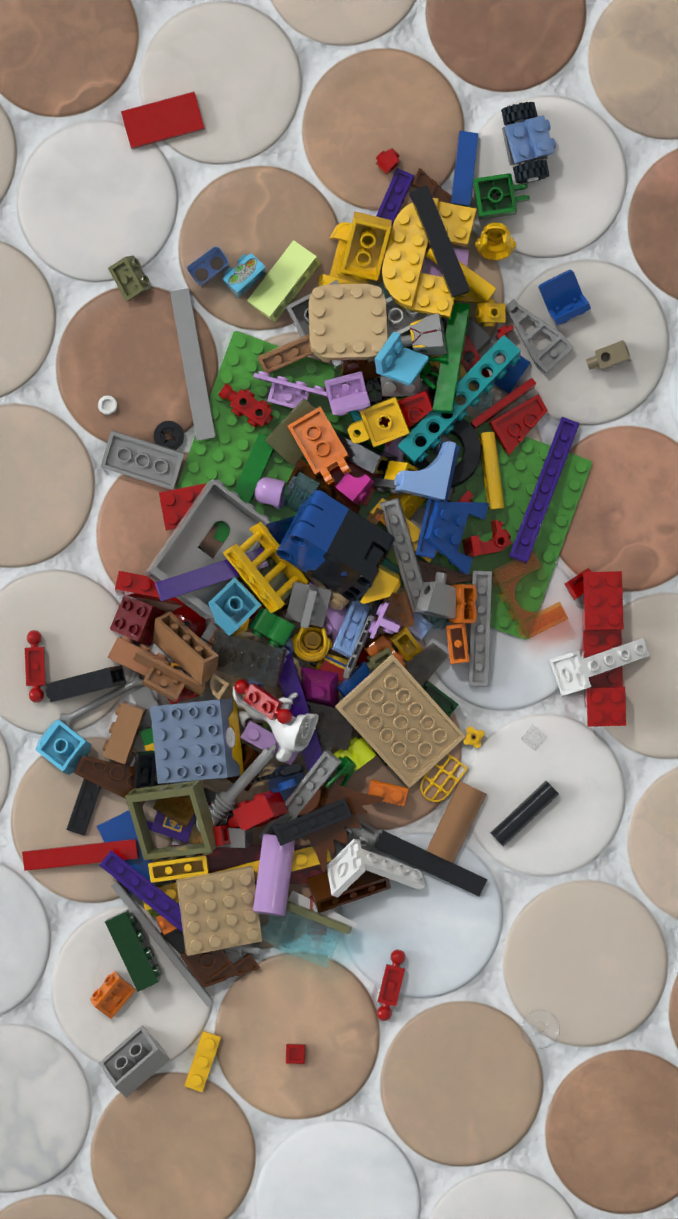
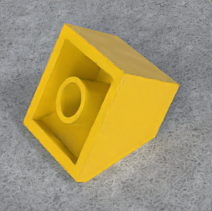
M379 564L377 567L379 573L372 587L361 596L360 602L365 604L390 597L392 592L396 594L401 585V580H399L400 574Z

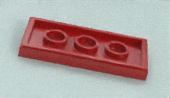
M195 91L121 111L131 149L205 129Z

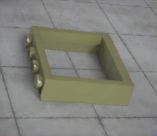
M201 780L135 788L125 796L144 860L152 859V861H158L166 857L175 859L183 855L192 857L200 853L209 855L218 847L215 842L214 823ZM190 795L204 843L155 849L141 801Z

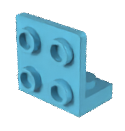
M393 332L375 357L376 372L411 386L429 359L424 354L403 347L401 334Z

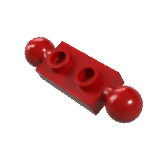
M32 630L26 637L27 642L31 644V647L25 648L26 686H32L29 692V699L34 703H39L44 698V692L40 689V685H46L45 647H38L42 640V635L39 631Z
M240 679L235 683V691L240 695L246 694L243 701L271 720H276L277 718L281 724L291 722L292 713L288 709H281L282 701L255 683L249 685L244 679Z
M396 949L391 953L390 959L393 963L392 965L386 964L377 1000V1002L383 1003L377 1010V1017L381 1021L389 1020L392 1016L390 1005H397L405 968L400 967V964L406 959L405 953L400 949Z

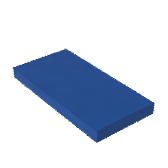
M128 810L97 825L104 842L137 839L139 858L124 861L150 881L148 863L155 861H152V859L144 860L130 811ZM126 887L129 895L134 894Z

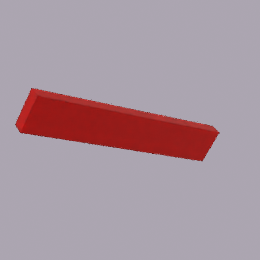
M137 839L23 851L24 871L101 863L111 850L123 860L139 858Z

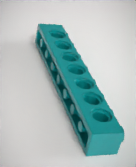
M503 335L458 382L455 400L458 397H463L466 403L458 405L455 402L453 416L450 419L443 418L441 412H434L432 409L398 445V450L414 465L417 462L421 463L428 456L427 451L431 447L435 449L441 442L440 438L444 434L448 435L454 429L453 424L457 420H463L468 414L466 411L471 406L474 408L480 402L481 398L479 397L484 392L487 394L494 387L493 382L497 378L501 380L508 372L506 369L510 365L514 366L520 360L521 350ZM503 356L506 361L499 364L495 361V358ZM488 369L493 374L487 378L482 375V372ZM472 383L478 384L479 389L477 391H471L468 388L469 385ZM437 425L440 429L437 433H432L429 431V427ZM422 438L426 441V445L418 447L415 444L416 440Z

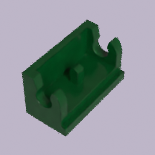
M429 681L423 686V689L450 717L459 704Z

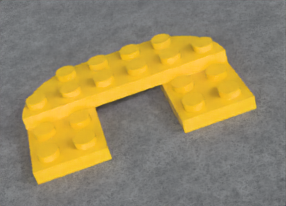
M433 198L451 244L468 247L477 210L475 208L440 202L438 198ZM410 203L400 211L392 226L382 267L385 288L392 300L407 310L429 315L439 313L440 317L450 319L455 297L451 299L443 277L421 273L429 242L413 203Z

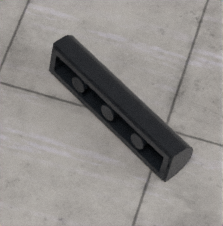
M544 781L490 833L504 847L549 805L559 793L547 781Z

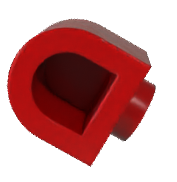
M393 148L388 149L386 152L383 150L376 157V165L388 175L400 164L398 159L400 155Z

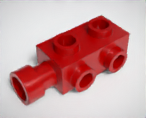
M228 383L224 385L218 396L231 402L232 413L238 417L244 415L248 418L247 422L255 428L258 425L262 427L264 424L268 426L273 418L270 415L272 410L269 403L264 400L259 402L254 398L255 394L247 389L245 391L240 389L239 392H236ZM241 399L247 401L245 406L240 405L239 401ZM257 410H262L263 415L257 416L255 412Z

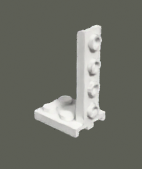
M644 638L584 659L581 658L580 652L577 650L549 661L560 693L563 696L591 687L589 677L648 657L649 653Z
M353 839L326 865L331 895L337 898L365 870L418 890L425 887L422 871L361 848L360 841Z

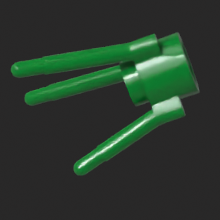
M428 357V359H429L428 361H435V362H447V361H448L447 358ZM427 362L420 372V379L435 389L436 386L423 376L428 374L438 379V374L431 371V365Z
M340 756L338 758L342 761L337 767L338 772L329 780L325 788L333 784L340 775H346L341 784L343 787L346 786L351 775L356 771L354 769L356 764L348 756L343 758Z

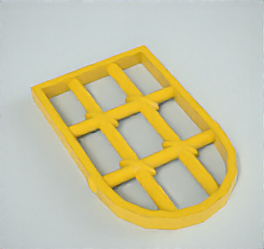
M446 754L449 757L443 766L435 765L440 770L434 778L430 779L427 777L431 771L430 769L423 776L420 783L422 795L431 802L442 801L450 795L455 785L468 769V767L450 754ZM452 758L457 764L452 771L448 772L444 768ZM461 765L465 770L459 778H456L453 774ZM444 772L448 777L439 786L435 783V780L440 773ZM452 778L456 782L448 792L443 787ZM424 779H426L430 783L423 792L422 784ZM434 785L438 790L432 799H429L425 794ZM440 792L446 794L442 799L435 800Z

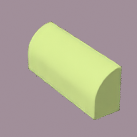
M293 240L247 301L259 312L276 323L285 311L286 306L292 302L319 267L321 261L316 255Z

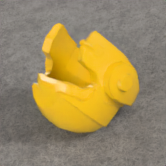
M490 223L485 226L480 238L475 242V248H477L478 253L483 258L492 261L508 258L516 247V241L511 237L507 226L502 223Z
M315 626L301 627L299 632L295 633L291 638L295 654L300 659L308 662L322 660L333 645V642L327 636L326 629Z

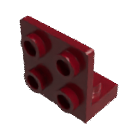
M124 595L110 630L151 646L154 636L155 619L164 615L165 611Z

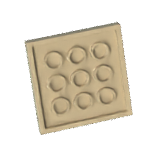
M252 866L176 880L187 956L262 942L259 914L253 911L256 887Z

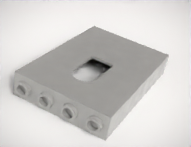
M212 479L207 482L144 574L153 581L159 582L226 560L227 558L223 552L236 543L240 547L253 535L249 530L250 527L261 521L270 532L274 524L270 522L269 517L255 511L256 508L252 504L243 502L236 492L227 490L224 483L217 479ZM217 521H223L229 526L230 533L212 559L200 550L198 546L213 524ZM257 541L245 553L257 550L261 545L260 542ZM233 578L177 596L176 598L204 619L211 618L213 614L208 603Z

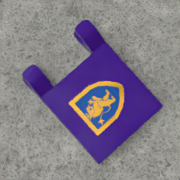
M157 811L154 822L147 821V824L151 831L187 843L196 815L194 813L187 827H184Z

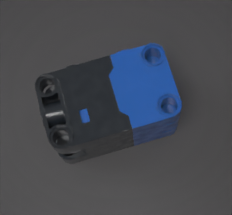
M316 490L299 507L276 554L281 559L288 561L330 589L338 592L347 600L357 601L372 587L379 573L377 566L388 555L395 538L392 534L385 532L334 500L325 492Z

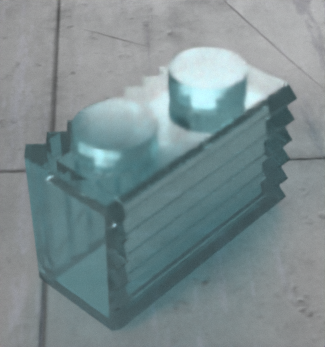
M299 472L297 477L293 476L288 484L289 487H287L283 494L285 498L283 505L297 512L299 507L317 490L320 483Z

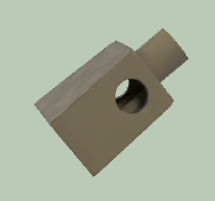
M622 340L596 350V356L586 359L589 370L600 367L601 370H606L629 362L632 359L626 342ZM610 354V360L604 362L603 356Z

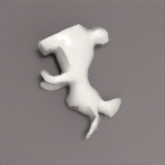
M233 687V696L236 704L245 709L238 712L242 727L246 728L245 720L247 718L266 721L270 725L274 737L280 746V749L275 753V758L279 762L289 761L293 752L303 751L308 746L319 715L310 713L306 715L300 714L297 718L292 716L290 723L281 724L277 718L276 720H271L243 701L242 695L238 694ZM292 693L288 698H280L279 700L283 702L281 709L290 710L291 704H293L292 701L298 696V693Z

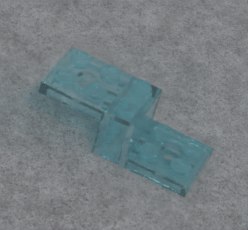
M286 910L285 917L264 914L268 916L269 922L266 925H260L262 941L274 945V948L328 969L342 932ZM320 938L323 943L320 948L312 947V939Z

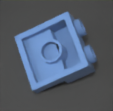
M544 115L504 127L514 164L546 157L554 153L556 143L554 138H550L549 131L551 125L548 119L545 120Z

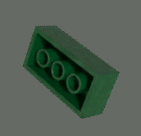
M127 909L108 918L105 924L136 990L139 992L158 983L161 980L162 971L159 965H155L152 960L154 954L150 946L146 947L144 943L146 937L142 929L138 930L136 926L137 918Z

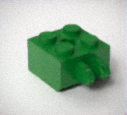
M511 173L474 178L473 189L478 220L516 215V203L528 201L530 196L521 195L515 197L514 191L525 190L528 188V184L513 185ZM492 193L500 196V198L497 200L492 199Z

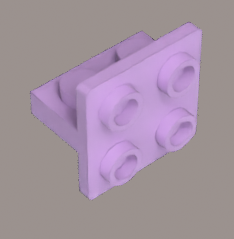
M391 601L380 604L376 615H379L378 620L372 622L368 631L371 633L370 638L374 639L377 636L381 626L383 631L390 634L400 631L403 623L386 616Z

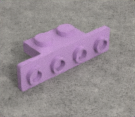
M259 371V374L254 373L253 376L254 379L272 383L267 400L269 403L294 409L303 398L308 400L309 393L328 398L327 392H325L326 388L315 386L313 389L307 387V383L296 381V384L288 382V378L281 376L275 379L270 377L269 373Z

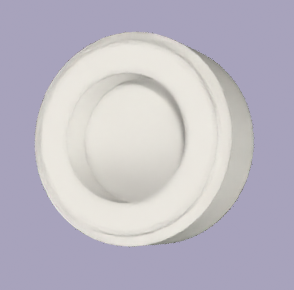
M107 395L100 398L98 408L101 413L111 415L117 410V401L112 396Z

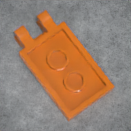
M321 406L288 425L290 432L314 474L317 476L321 473L328 486L335 482L329 472L339 466L344 475L347 472H352L345 461L349 455Z

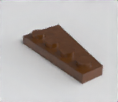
M81 756L73 772L125 799V796L134 789L135 767Z

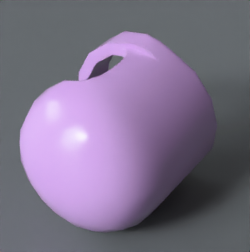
M270 477L261 478L255 488L257 502L272 505L279 510L282 509L285 500L286 481Z

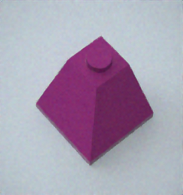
M302 667L301 682L307 703L336 708L335 705L339 703V691L336 689L338 686V673Z

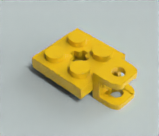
M396 397L359 411L362 419L352 423L347 430L352 443H360L370 439L373 447L410 433ZM381 417L389 418L390 422H388L387 427L384 424L380 425ZM355 430H359L361 434L357 435Z

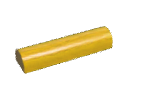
M430 248L425 257L438 265ZM458 261L469 288L486 301H489L496 292V287Z
M495 432L481 433L478 437L481 445V462L486 500L489 503L488 510L503 509L504 500Z

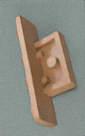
M137 650L133 658L134 661L149 668L142 685L176 702L184 687L200 696L206 687L204 684L200 685L194 678L187 676L182 670L170 667L168 663L155 659L146 651Z

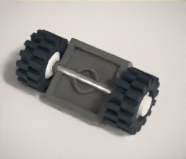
M521 102L501 109L505 126L538 117L535 102ZM503 127L502 131L509 165H516L513 167L516 183L535 182L549 177L547 156L514 164L505 128Z

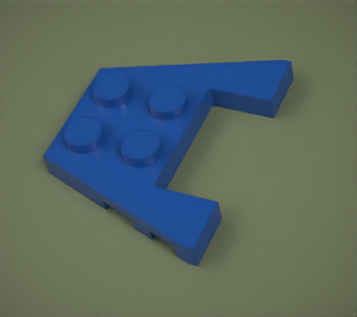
M435 502L425 539L439 553L445 555L448 561L459 569L460 573L468 575L473 558L459 553V545L468 515L479 520H485L489 503Z

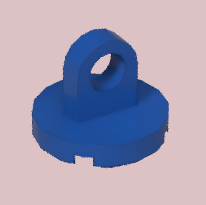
M282 765V766L276 768L272 773L278 772V771H280L281 768H284V767H287V766H290V765ZM301 772L284 778L280 776L269 779V790H272L273 793L280 792L284 802H286L305 775Z

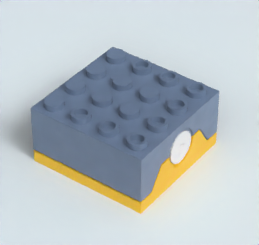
M234 698L150 707L158 784L240 776L244 773L238 709Z

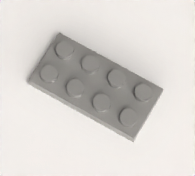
M111 430L101 467L174 490L185 453Z

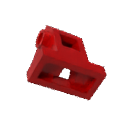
M497 519L491 521L492 537L488 542L480 540L479 535L463 539L465 555L473 558L497 553L508 547L512 543L510 541L511 536L506 529L502 528L503 522H498Z

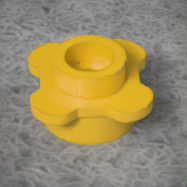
M470 726L466 729L467 734L463 739V743L479 748L481 746V739L485 735L484 731L475 730Z

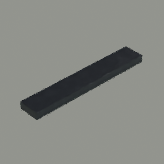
M428 185L409 191L410 198L451 299L470 292Z
M384 830L375 848L476 896H480L487 881L486 878Z

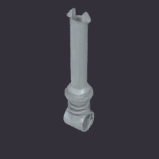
M275 744L270 749L266 747L228 791L216 793V798L209 805L214 827L221 822L228 812L235 810L237 796L275 755L273 752L277 747Z

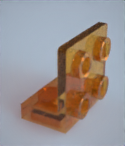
M405 588L397 590L396 594L392 592L390 597L383 598L384 604L386 601H391L386 613L387 617L401 622V629L415 626ZM375 601L369 602L371 609ZM382 626L379 629L378 635L387 633L382 630Z

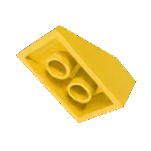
M354 211L340 272L378 281L392 220Z

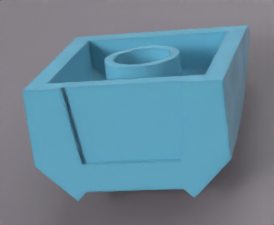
M57 719L40 738L35 750L62 772L70 775L74 772L81 756H87L91 751L92 744Z

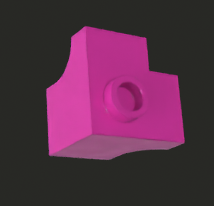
M347 472L336 488L359 506L371 492L369 489L375 482L366 474L356 478Z

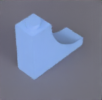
M450 441L442 443L441 450L436 459L422 470L399 471L394 480V485H396L395 491L436 501L445 500L456 443Z

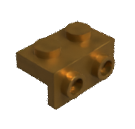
M190 795L158 799L153 807L154 810L184 827H187L195 813Z

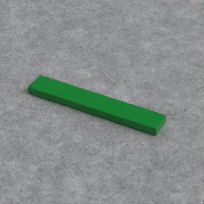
M454 303L451 317L448 319L445 334L447 354L442 355V358H447L448 361L440 363L433 404L434 412L453 413L471 309L470 304Z
M259 433L234 489V492L245 503H251L256 485L262 478L274 450L265 441L268 436ZM220 521L213 538L224 543L230 533L229 526L225 522Z

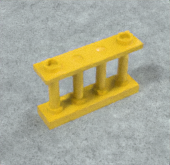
M260 521L249 528L253 534L240 547L236 543L227 548L223 554L268 611L272 613L285 604L281 597L293 587L294 582L307 584L309 581L296 566L281 559L276 554L279 544L270 534L268 528ZM259 541L265 550L251 562L245 552ZM271 556L277 565L263 577L257 567ZM283 571L289 580L275 592L269 582Z

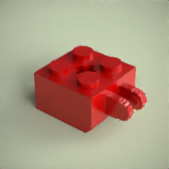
M272 790L266 793L262 792L253 796L254 799L250 801L246 800L237 804L238 808L233 810L234 816L229 818L228 825L231 828L240 827V829L248 830L261 827L288 814L289 811L280 792L273 793Z

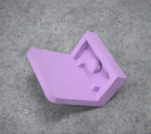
M362 372L324 381L333 415L342 416L349 411H362L370 406Z

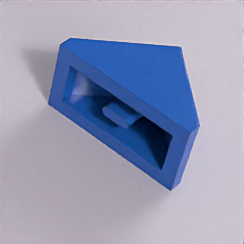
M519 355L521 357L514 366L510 365L506 369L508 371L501 380L497 378L494 382L496 386L508 394L511 393L531 363L521 355Z

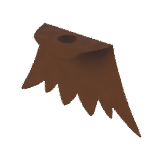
M327 781L309 800L297 817L345 798L352 814L347 819L307 835L318 857L323 873H325L327 864V848L335 853L333 839L347 844L348 838L344 827H361L354 813H367V810L362 807L363 805L379 802L385 799L384 797L357 792L334 782L328 788H325V785L329 782Z

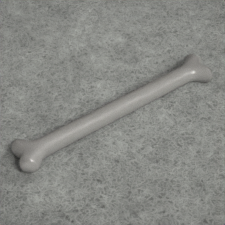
M136 672L132 681L70 714L62 713L59 719L71 727L73 720L137 686L145 687L142 685L144 679L141 678L140 673Z

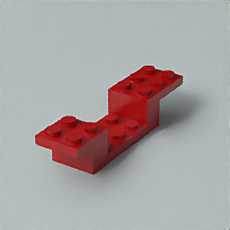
M622 571L583 572L584 611H582L584 659L621 646V630L624 629ZM620 666L589 677L591 687L584 689L587 727L626 726L625 687H623V667Z

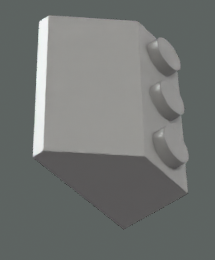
M142 1025L99 1064L113 1086L127 1098L168 1062L170 1058Z

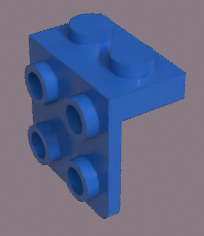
M567 270L541 283L538 287L548 313L557 326L591 309L589 302L582 294L572 270Z

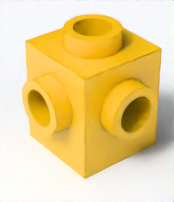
M484 299V303H478L475 309L476 323H483V327H495V324L505 323L506 303H495L494 299L489 301Z

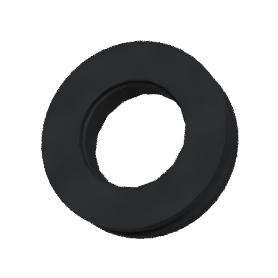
M442 413V417L445 419H450L453 414ZM465 419L457 420L453 424L454 429L450 432L461 440L464 447L462 460L455 466L451 488L466 482L474 474L480 461L481 445L478 434ZM437 425L429 427V431L432 433H437L440 429ZM420 438L416 440L415 444L418 447H423L426 445V441ZM426 458L421 463L417 462L415 465L409 460V464L418 468V471L430 465Z

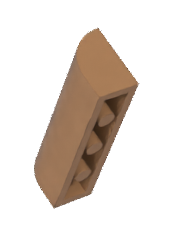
M168 612L155 619L153 641L200 685L206 683L217 669L219 655L172 612Z
M459 781L426 850L454 863L487 794Z

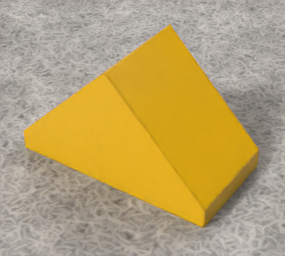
M406 627L391 638L408 663L423 652Z

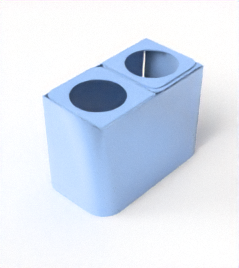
M213 247L188 265L187 269L201 288L228 268L229 261L219 247ZM212 258H222L224 265L220 270L212 269L210 265ZM204 268L208 271V278L205 281H198L195 278L197 269Z

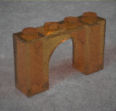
M532 550L527 564L513 560L492 571V581L495 586L499 585L502 591L499 595L503 603H508L510 607L508 613L512 620L516 619L519 625L516 629L520 637H525L526 640L569 619L560 602L539 612L526 611L517 603L515 587L522 577L542 568L534 550Z

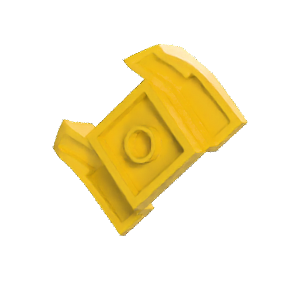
M339 223L330 235L329 239L339 241L329 275L322 274L318 276L319 286L328 285L335 280L339 284H367V278L340 272L351 223Z

